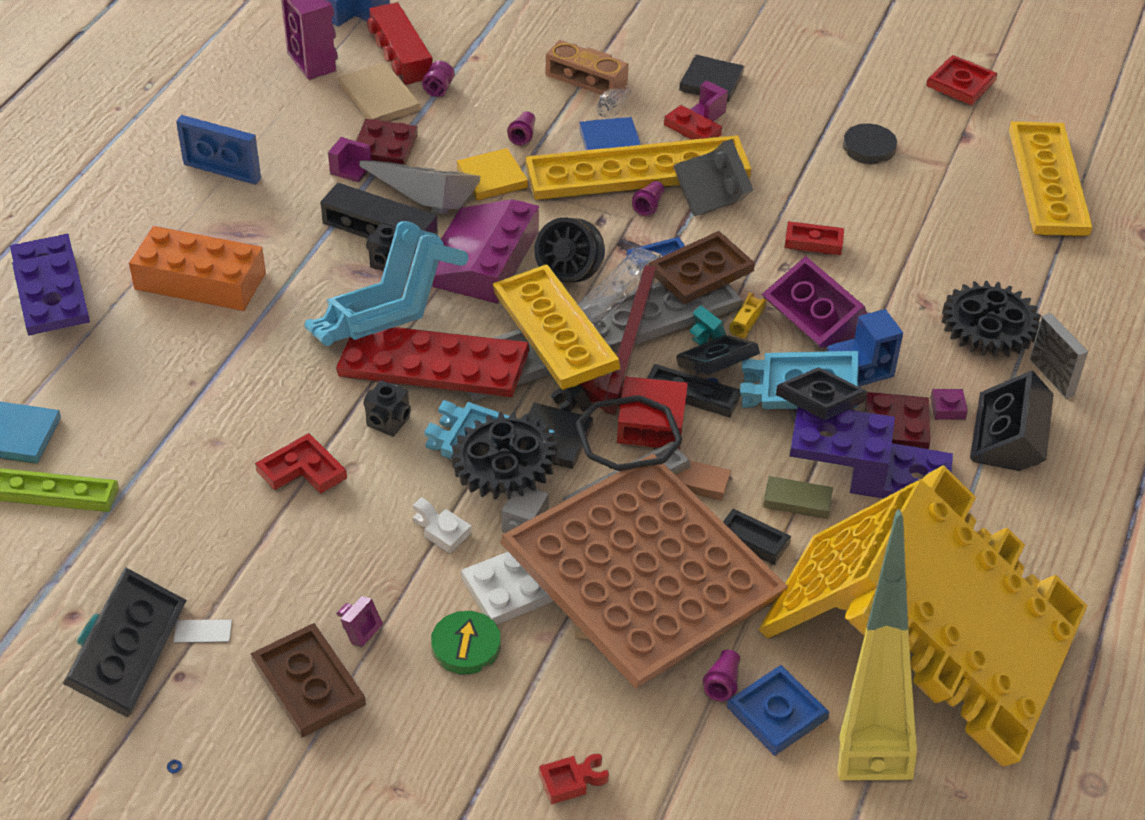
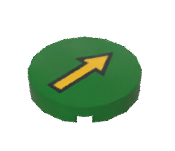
M457 611L445 616L436 624L431 634L432 654L447 671L457 674H475L482 671V667L487 666L489 663L491 665L496 661L501 650L500 631L496 623L485 614L475 611Z

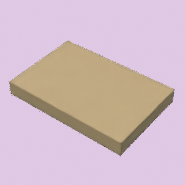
M386 62L338 77L339 85L367 119L388 122L421 111L420 102Z

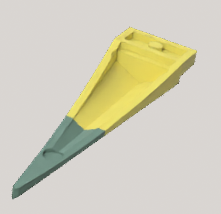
M899 509L894 516L839 736L840 750L837 772L840 781L913 780L917 743L908 631L904 521L902 512Z

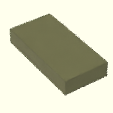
M769 476L763 507L828 519L833 487Z

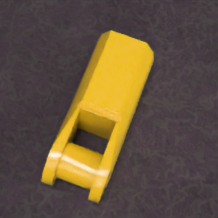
M749 292L729 325L731 334L744 339L764 313L768 301L765 298L754 297V293Z

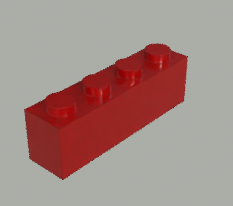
M395 2L369 8L370 19H367L369 33L374 34L378 48L383 49L384 57L387 62L392 64L393 72L399 76L404 85L423 81L433 63L432 56L400 4Z

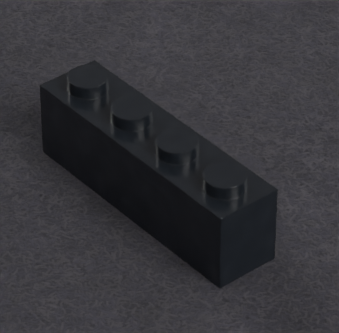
M338 182L320 202L323 224L367 239L371 233L376 231L380 224L397 227V224L401 221L412 222L419 226L421 230L438 235L436 214Z

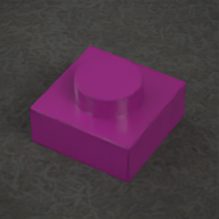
M932 389L930 399L935 420H966L968 409L963 389Z

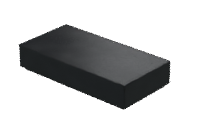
M732 509L723 521L759 558L773 565L777 563L791 542L790 535L735 509Z

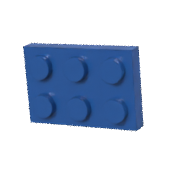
M181 115L176 120L183 165L257 185L261 180L255 134Z

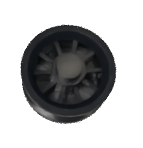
M556 218L548 222L538 233L534 246L535 259L538 267L547 264L560 282H582L594 276L600 269L604 260L605 244L601 233L592 223L579 218Z

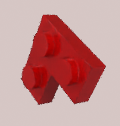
M310 433L255 463L256 472L274 490L302 475L321 494L347 479L346 469Z

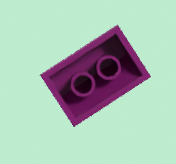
M281 0L287 54L308 80L335 72V60H338V54L334 46L336 32L332 25L334 10L330 1Z
M807 256L802 258L762 293L763 298L820 348L854 339L858 316L867 314L865 306Z

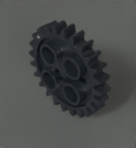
M974 281L972 288L963 284L961 291L954 289L953 294L947 296L942 311V323L945 324V332H951V340L960 339V347L968 344L970 345V352L980 349L982 356H985L987 351H991L996 358L999 352H1003L1004 355L1010 357L1011 350L1020 354L1022 347L1029 349L1031 342H1035L1041 314L1036 313L1037 306L1030 305L1031 298H1021L1022 291L1011 292L1012 286L1002 289L1000 282H997L993 287L990 286L988 281L984 282V286H980Z
M499 412L498 419L495 420L490 415H486L485 423L475 420V429L465 427V436L458 435L456 437L458 444L452 445L453 455H451L455 476L460 478L462 486L468 484L469 492L472 493L479 489L481 497L492 492L494 499H497L500 493H505L507 499H511L512 492L517 491L520 496H524V488L528 487L535 491L536 481L545 484V474L553 475V465L558 464V449L554 433H549L547 424L540 426L539 418L529 422L528 414L518 419L516 412H512L509 418H505L504 414Z

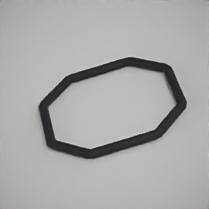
M640 395L595 402L576 422V428L586 456L616 471L663 464L667 462L682 443L681 434L670 408ZM639 401L665 412L676 439L661 458L616 464L592 453L582 424L597 408Z

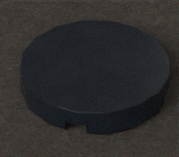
M870 123L858 124L850 127L845 132L843 148L848 151V156L858 162L878 164V160L883 159L886 162L896 152V136L883 126Z

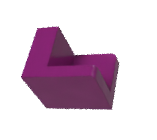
M706 80L700 85L699 103L690 110L714 122L726 112L728 90Z
M340 137L328 151L330 174L360 182L368 172L360 167V160L371 161L369 145Z

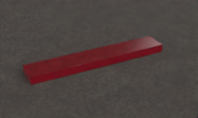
M646 265L643 268L617 354L620 369L613 371L611 374L605 400L616 399L621 396L625 376L628 373L653 288L656 271L654 266ZM618 405L604 407V413L615 415Z

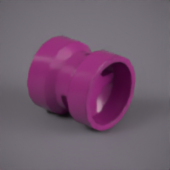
M440 60L432 63L422 81L424 91L433 97H442L455 76L453 67L449 63Z

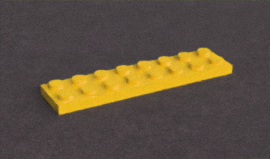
M738 135L525 156V165L534 200L642 189L653 181H659L663 186L680 185L673 168L675 164L713 152L722 142L730 139L733 140L748 178L751 177V167Z

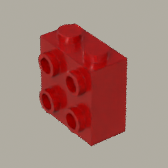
M625 376L622 398L640 395L667 406L672 412L682 437L688 383ZM639 401L620 405L617 443L660 448L670 442H675L676 439L665 412Z

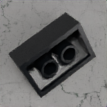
M1033 370L980 392L970 459L973 462L1021 471L1046 461L1054 393Z

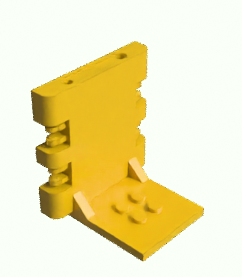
M943 465L927 474L923 479L906 486L814 535L785 583L788 586L787 590L775 600L758 630L769 639L836 607L847 610L846 620L865 636L894 516L899 509L902 512L904 521L909 647L913 653L910 663L911 669L916 673L913 682L934 703L945 700L950 706L954 707L962 700L964 704L960 715L967 721L965 732L1001 766H1008L1021 761L1088 605L1056 574L1042 581L1033 574L1024 579L1022 574L1025 566L1018 559L1025 544L1008 527L994 534H991L986 528L976 532L973 529L977 522L976 518L969 513L976 496Z

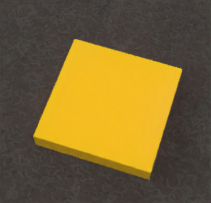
M508 148L457 160L459 172L480 176V182L472 192L476 201L528 187V179Z

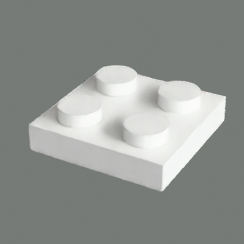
M509 552L461 570V579L482 613L492 619L496 625L553 602V599Z

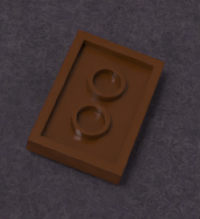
M720 231L649 262L650 266L656 267L654 277L684 305L754 272L755 262Z
M315 623L251 653L253 664L301 738L366 705L364 694Z

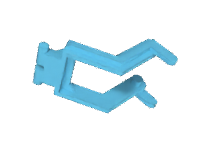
M401 221L397 224L381 282L327 299L328 308L324 317L315 320L308 319L305 321L304 326L322 344L330 346L333 342L347 337L356 340L420 319L424 314L439 261L462 266L467 263L468 254L461 249L445 246L440 237L435 233L423 231L412 222Z

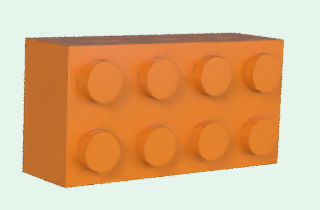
M152 226L129 262L135 290L245 311L266 274L263 247L158 226Z

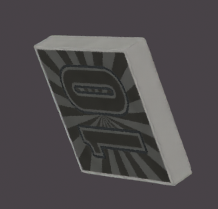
M1048 313L1041 317L1029 360L1067 399L1075 396L1088 351L1053 314Z

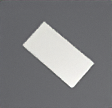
M232 619L177 620L174 643L229 642Z

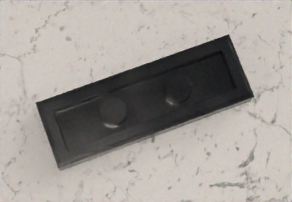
M654 364L647 379L688 383L686 405L731 418L741 397L740 389Z

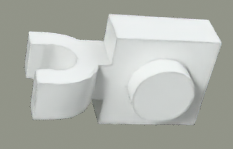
M422 497L413 504V509L418 512L413 516V522L425 527L424 537L449 554L471 534V525L447 509L439 515L431 503Z

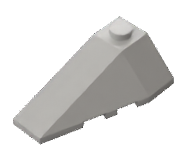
M360 160V167L418 204L432 207L431 212L448 214L449 209H460L480 182L479 175L454 171H438L432 168L410 167L409 165Z

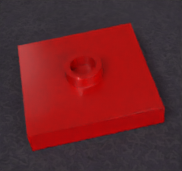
M951 55L927 79L926 86L973 105L996 82L998 73L958 56Z

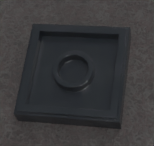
M695 54L680 82L679 90L700 95V85L707 80L728 90L727 102H729L744 73V65Z
M723 335L677 354L676 359L680 367L710 375L760 354V350L755 342Z
M817 367L778 384L776 395L823 420H827L866 402L867 391Z
M534 402L528 413L529 422L539 418L540 426L547 424L550 430L555 431V442H557L558 449L557 465L573 469L583 448L576 428V422L582 414ZM589 417L582 424L586 437H588L593 426V417Z

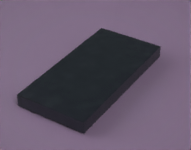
M125 567L62 684L128 717L187 600Z

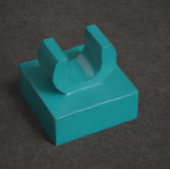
M700 305L692 313L696 324L689 332L694 336L692 340L698 345L706 343L709 338L714 340L726 335L722 321Z

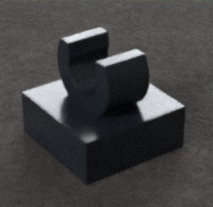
M579 384L564 390L559 388L551 394L556 404L566 399L560 405V408L570 412L577 405L584 413L592 405L586 392Z

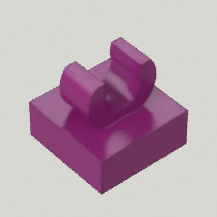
M361 596L354 605L345 603L336 613L337 616L341 617L343 629H345L351 644L363 647L383 625L373 600L368 597Z

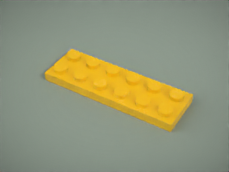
M1011 121L1009 133L1033 234L1090 236L1092 224L1064 123Z
M547 264L493 283L495 295L562 390L620 369L619 358Z

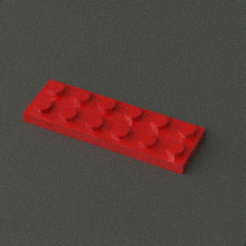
M393 327L356 340L349 337L336 366L338 376L373 381L383 380L390 383L513 397L530 349L528 342Z

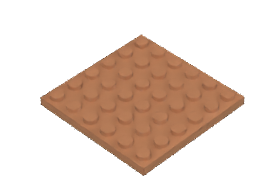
M652 453L639 461L655 459L658 457L654 453ZM664 463L619 471L504 533L500 542L635 689L768 606L788 588Z

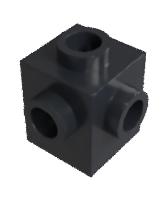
M380 224L376 231L369 235L366 249L369 250L371 268L384 271L396 227Z
M381 380L373 390L367 392L363 402L367 426L394 437L410 418L411 406L409 405L408 390Z

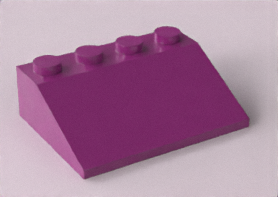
M510 199L460 208L441 240L445 246L465 251L468 254V261L462 266L439 261L431 287L498 304L500 300L494 293L493 283L515 275L539 233V206Z

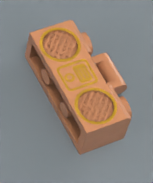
M559 40L546 53V76L612 99L628 83L629 63L612 58V55L589 47L585 49L574 43Z

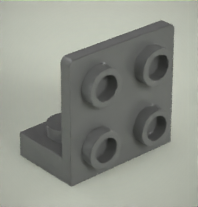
M732 139L722 142L713 152L677 163L673 167L694 216L742 201L753 191Z

